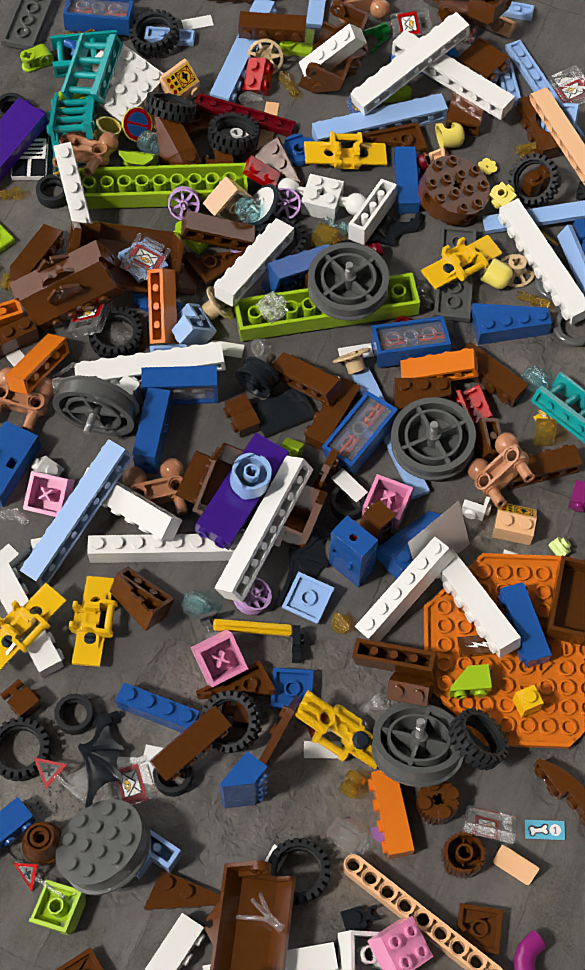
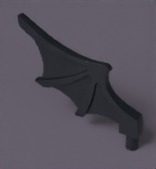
M417 212L415 218H411L410 222L397 221L386 214L365 244L379 242L380 244L395 246V239L397 237L419 230L423 216L422 213ZM348 239V240H343V241H340V242H339V243H345V242L357 243V242L352 241V240H350V239Z
M315 528L307 545L301 549L290 548L288 550V576L274 607L282 605L298 572L317 580L321 569L329 567L328 561L323 554V542L327 540V536H331L334 528Z
M117 710L111 713L105 712L96 717L94 737L88 743H80L78 745L87 771L88 784L85 808L93 804L96 792L104 784L112 781H118L120 784L123 782L122 774L118 770L117 758L120 752H124V748L115 742L109 728L113 720L120 718Z

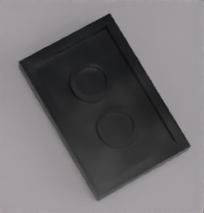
M294 388L252 404V408L260 421V430L265 438L310 421L315 415L306 395Z

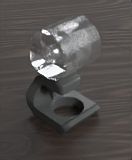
M217 610L199 615L200 623L208 632L205 634L206 639L222 632L214 631L213 622L217 619Z

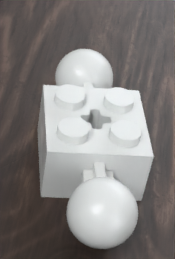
M310 174L306 187L299 186L295 179L287 177L279 182L277 190L280 188H290L302 197L301 214L335 221L339 206L345 207L349 214L355 216L366 201V198L359 193H353L348 197L343 196L344 181ZM287 190L279 192L283 199L286 197ZM289 191L288 200H291L295 198L296 195L293 192Z

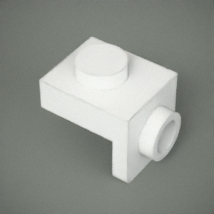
M47 456L40 459L37 458L31 465L32 471L60 476L64 469Z
M486 496L484 505L465 499L462 506V514L469 519L483 521L484 515H489L492 507L489 504L490 497Z

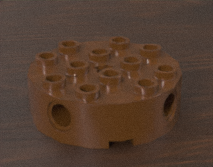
M450 155L441 156L430 163L420 179L417 194L421 205L431 217L436 220L439 218L447 222V225L463 226L473 222L480 215L490 199V186L478 165L465 158Z

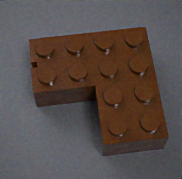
M561 556L557 567L545 637L585 646V560Z

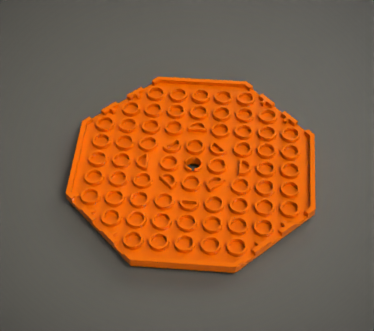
M482 553L476 561L467 567L504 615V609L499 606L497 601L500 589L524 582L545 636L557 567L561 556ZM443 588L423 608V650L436 652L439 660L434 679L433 694L455 716L467 708L480 709L483 711V714L485 712L488 713L490 719L493 717L496 720V725L500 724V731L505 732L506 735L504 737L508 738L507 744L509 747L569 749L585 733V660H583V657H585V646L545 637L552 654L549 662L525 668L524 662H520L518 648L502 658H499L497 654L460 658L457 637L478 635L474 623H470L467 620L462 607L458 608L455 604L453 595L451 593L448 594ZM489 664L492 684L490 694L481 698H477L475 695L467 696L464 699L449 697L450 687L468 666ZM535 685L544 703L539 711L521 718L512 699L517 691ZM466 725L485 746H489L487 740L479 731Z

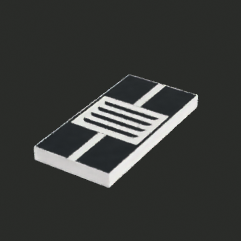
M47 126L12 167V180H40L47 175L50 136L47 134Z

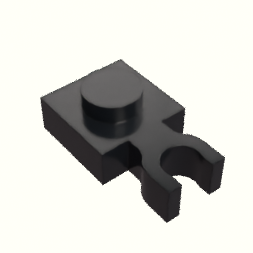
M292 625V663H300V644H304V632H300L301 625Z
M377 904L370 906L366 911L362 910L361 905L341 911L340 915L345 931L363 930L368 927L366 921L375 922L381 920L380 915L373 917L370 913L372 910L377 909Z

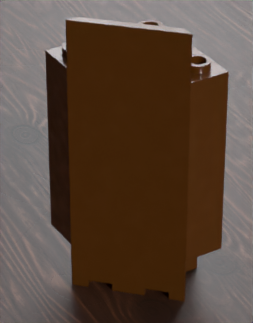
M71 221L70 235L67 238V242H69L67 254L97 240L114 255L117 266L109 269L115 282L122 289L148 292V279L138 283L117 257L119 252L148 239L168 264L167 269L175 270L176 295L177 293L195 295L196 274L186 263V258L191 257L194 259L196 258V253L186 251V245L177 232L91 221V223Z
M223 442L220 448H216L212 456L196 450L175 496L195 504L193 511L202 515L231 471L235 460L241 456L244 450ZM305 484L273 545L280 547L283 540L303 548L309 539L327 492ZM263 498L261 499L256 509L250 516L249 520L241 530L242 532L245 533Z

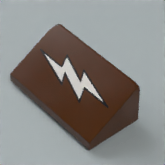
M479 635L457 637L460 658L493 654L487 645L486 639L481 638Z

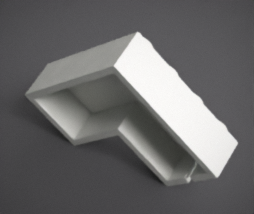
M123 44L111 80L113 86L108 90L104 104L97 103L98 114L102 117L116 119L121 125V131H123L122 118L125 112L132 107L144 109L147 93L161 92L160 76L164 73ZM101 50L95 57H102L104 51ZM92 64L94 72L98 71L100 64Z

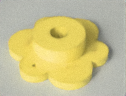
M484 158L483 161L478 163L481 171L486 175L497 171L496 162L491 161L489 158Z

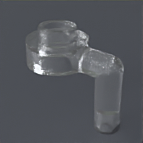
M377 694L371 697L368 704L356 708L357 717L363 720L362 725L365 726L366 730H369L365 713L384 710L390 706L386 696Z

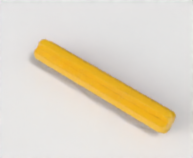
M215 619L213 622L214 631H224L227 629L230 632L276 636H291L292 627L288 624Z

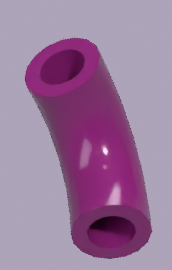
M532 930L518 944L513 958L514 970H536V959L546 949L544 941L536 931Z

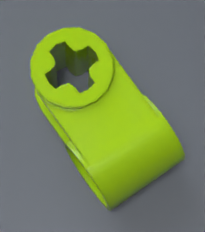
M39 44L20 53V58L23 61L22 69L28 73L49 66L54 61L53 55L45 44Z

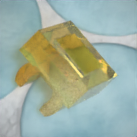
M531 142L514 147L515 154L521 153L520 159H523L525 154L533 153L532 150L536 149V143Z

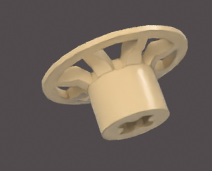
M270 39L255 41L250 46L247 54L249 58L250 55L257 58H267L274 65L273 74L283 64L284 57L281 47ZM262 42H268V43H271V44H270V46H269V45H264V46H263L261 43H262ZM258 44L259 51L253 52V47ZM273 45L279 50V53H275ZM280 57V63L277 66L273 59Z
M512 254L500 260L510 266L513 271L512 279L507 286L514 288L524 287L533 280L535 276L534 269L531 265V270L526 269L527 261L525 256ZM523 273L525 275H531V277L527 281H525ZM516 277L522 282L521 284H513Z
M209 286L206 289L209 300L201 306L210 320H214L221 314L227 320H232L233 312L230 305L215 297V289Z
M362 348L334 359L333 363L345 362L348 374L366 369L362 354L370 351L371 348Z

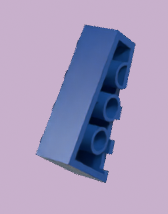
M330 245L317 246L314 249L304 250L298 254L288 255L285 258L269 262L261 287L266 294L291 291L292 288L298 285L300 287L305 286V274H308L312 260L320 251Z
M472 303L470 318L478 345L548 335L552 325L548 308L480 303Z

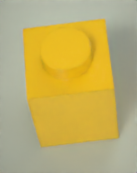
M535 685L517 691L512 699L521 718L539 711L544 703Z

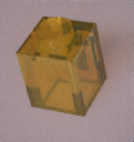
M322 222L319 223L312 234V245L315 247L326 244L331 246L340 243L339 230Z
M536 419L533 428L534 445L553 446L556 437V419Z

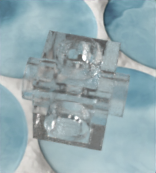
M274 291L266 294L262 300L256 303L264 319L271 324L281 319L289 311L286 306V299L282 294L278 295Z

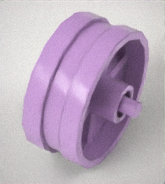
M180 186L171 192L168 199V208L175 218L182 220L185 209L192 211L188 205L197 206L194 211L197 213L200 199L194 189L188 186ZM183 191L190 192L187 198L184 197ZM177 192H180L181 199L173 195ZM194 195L197 202H189V199ZM171 199L179 202V204L171 207ZM180 207V214H177L174 209Z
M280 188L278 193L287 190L286 197L283 199L279 194L281 202H278L277 205L282 207L277 213L274 211L273 214L278 217L285 208L287 217L290 219L294 218L301 209L300 196L290 188ZM289 191L293 192L296 197L288 200ZM298 199V208L290 205L291 202ZM288 207L297 211L290 216Z
M256 577L244 601H234V603L244 614H260L271 602V590L267 583ZM258 601L264 603L263 607H260Z

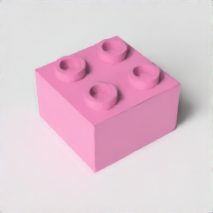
M31 471L23 509L56 517L72 493L75 480Z
M377 474L363 505L362 516L365 508L370 503H375L380 499L396 515L394 528L398 530L412 497L413 487Z
M227 629L190 647L206 683L211 687L248 669L232 632Z
M413 916L397 920L367 940L382 970H415L434 957Z

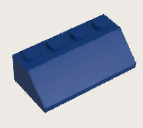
M428 511L377 547L376 558L395 579L413 561L408 542L442 514Z
M248 751L219 784L222 806L224 808L256 805L258 801L262 802L269 793L267 791L268 767Z

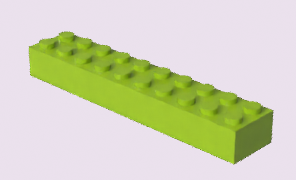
M246 163L98 167L92 177L84 174V168H79L88 209L168 207V199L171 192L180 186H188L194 189L199 196L200 205H204L203 202L225 176L248 192L247 176L243 174ZM183 191L184 197L187 198L190 192ZM177 192L173 195L181 199L180 192ZM194 195L189 199V202H197ZM171 199V206L179 204V202Z
M413 273L389 276L388 292L382 306L370 316L358 320H339L324 314L312 302L308 288L240 298L234 305V311L241 342L393 319L399 316L419 315L420 299Z

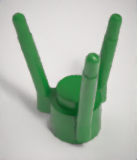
M385 22L363 30L364 37L374 34L375 38L381 39L370 51L371 54L384 41L388 40L387 36L390 34V28Z

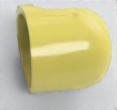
M112 117L98 118L95 122L94 140L97 141L99 135L104 132H111L118 139L121 132L120 123Z
M443 123L435 125L440 149L443 147L445 149L455 148L463 144L465 132L461 124L452 123L451 129L445 128Z
M494 257L489 263V267L482 273L480 280L496 289H504L511 281L513 271L510 266Z

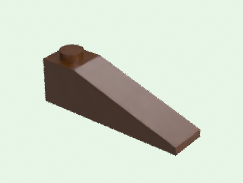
M154 116L160 165L200 164L201 160L182 123Z

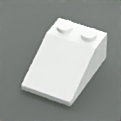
M350 930L338 933V970H382L367 941L379 932Z

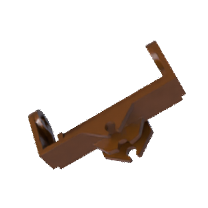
M341 0L333 1L330 6V12L346 22L335 26L324 21L312 52L349 23L361 28L363 32L369 13ZM363 45L330 71L323 69L318 63H309L305 73L310 78L304 77L303 74L298 86L312 93L339 91L345 78L357 73L358 68L361 66L359 59H363L366 56L367 45Z
M423 0L425 3L439 9L437 17L441 23L448 16L457 12L468 24H476L494 33H497L504 26L505 21H498L497 19L509 9L512 0H500L495 5L482 0Z
M97 240L69 254L50 256V261L44 259L37 270L10 283L15 300L22 304L35 325L44 331L61 326L63 322L75 319L79 314L91 311L95 306L108 303L112 298L124 293L122 287L115 282L109 269L117 266L114 255Z
M244 861L224 864L220 900L206 918V921L209 922L213 920L212 927H205L213 944L210 970H285L295 877L271 876L272 864L265 861Z

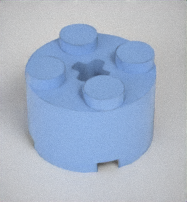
M245 453L239 456L232 466L230 484L233 491L245 500L263 495L268 489L271 479V465L265 457L254 455V453Z

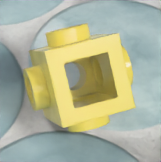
M501 182L499 185L494 186L489 194L492 200L491 204L496 209H499L501 206L518 199L515 194L516 191L509 184L506 186Z

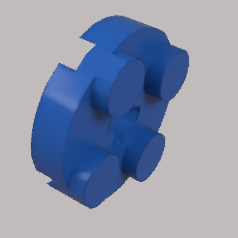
M303 134L291 135L285 139L283 144L294 167L306 165L304 141H313L310 137H303ZM296 148H299V149L302 150V151H301V152H297V151H296Z

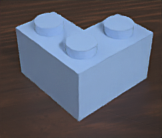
M187 303L178 313V323L172 329L177 342L187 345H204L217 332L200 304Z
M150 829L151 847L149 855L135 877L141 879L152 862L171 873L182 857L181 850Z

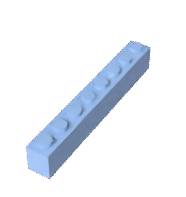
M254 0L249 12L277 13L275 1ZM238 34L213 85L210 96L232 103L236 102L237 92L241 91L243 80L245 79L249 59L247 55L248 50L259 39L239 38ZM259 45L254 46L252 51L258 52Z
M442 93L375 108L365 116L362 112L312 123V136L314 141L330 142V131H334V133L357 134V132L366 133L418 122L419 126L446 120L448 107ZM335 140V141H339L340 144H345V143H349V142H354V141H347V140Z
M108 439L85 475L80 479L77 487L69 495L62 509L57 513L56 518L46 529L45 534L36 544L28 559L25 560L20 569L21 572L41 585L50 582L134 456Z

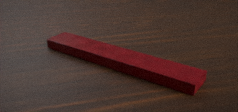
M202 93L198 94L195 101L197 110L217 116L220 113L224 115L225 112H229V114L235 112L237 115L242 113V116L246 114L249 115V118L252 117L254 121H257L260 129L287 137L293 134L296 121Z

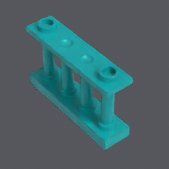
M117 30L86 32L84 34L90 42L106 43L110 34L117 35ZM80 33L50 36L52 49H57L58 61L52 62L55 78L66 77L71 60L64 59V49L67 48L64 46L65 39L68 38L77 42ZM90 49L91 57H95L98 54L97 49ZM84 64L82 72H94L92 64Z
M80 33L61 93L67 100L73 99L74 93L91 94L97 103L104 104L123 43L116 34H110L108 41L105 43L90 42L84 33ZM89 49L104 50L102 57H87ZM84 64H100L97 72H82ZM79 79H95L92 87H77Z
M55 92L54 99H51L52 111L49 125H47V134L51 135L52 142L56 141L57 133L82 131L86 133V139H94L97 102L91 94H88L84 99L60 100L58 92ZM71 106H84V107H74V108H61V107H71ZM83 114V115H79V116L59 117V116H62V115ZM81 122H82V124L59 125V126H58V124L81 123Z
M560 372L552 384L553 388L547 390L544 386H540L531 402L585 443V390L564 373ZM560 392L568 399L563 402L555 395ZM572 404H575L579 408H581L582 411L577 413L570 406Z

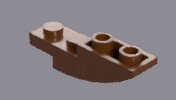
M540 758L536 760L533 765L534 772L539 779H543L547 784L546 788L550 795L555 796L558 800L565 796L568 806L572 810H576L581 824L585 827V787L562 768Z

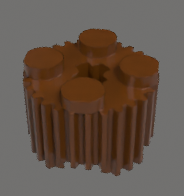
M446 781L435 786L421 787L416 798V810H418V814H421L420 817H423V821H427V824L431 823L433 826L440 823L443 825L444 822L447 823L448 820L451 821L454 818L460 804V798H458V789L455 786H451V782L448 783ZM436 799L441 801L439 805L434 804Z
M460 831L458 834L455 833L454 836L451 835L441 851V862H443L444 870L449 875H455L456 878L460 877L462 879L465 877L467 879L468 876L470 878L475 876L482 868L486 859V848H483L484 844L481 845L482 841L478 840L479 837L475 838V835H472L470 831L469 833L466 831L462 833ZM461 851H463L464 854L468 856L466 857V859L459 856Z

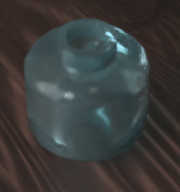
M150 130L143 131L137 139L138 149L144 153H159L157 134Z
M245 197L237 201L235 213L242 222L254 223L260 217L261 208L253 198Z
M528 366L520 377L529 384L527 389L532 393H536L540 386L546 388L549 384L547 382L548 374L537 366Z
M192 590L190 593H185L180 607L183 608L184 614L199 619V615L210 611L211 604L208 603L209 597L207 595Z

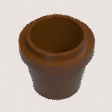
M39 822L27 829L22 839V850L25 857L32 864L48 866L56 862V847L62 833L60 828L49 822ZM39 836H44L43 842H37Z

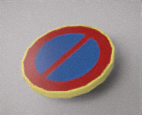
M132 107L123 115L122 129L126 137L132 141H143L150 135L152 119L150 114L143 108Z

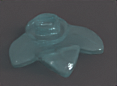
M328 216L327 219L329 221H326L323 217L322 220L325 224L339 229L338 232L346 237L348 236L349 224L344 221L340 224Z

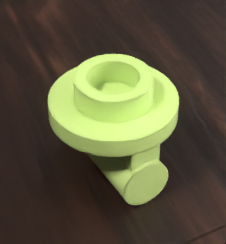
M557 537L548 545L556 556H566L571 552V544L564 537L562 539Z

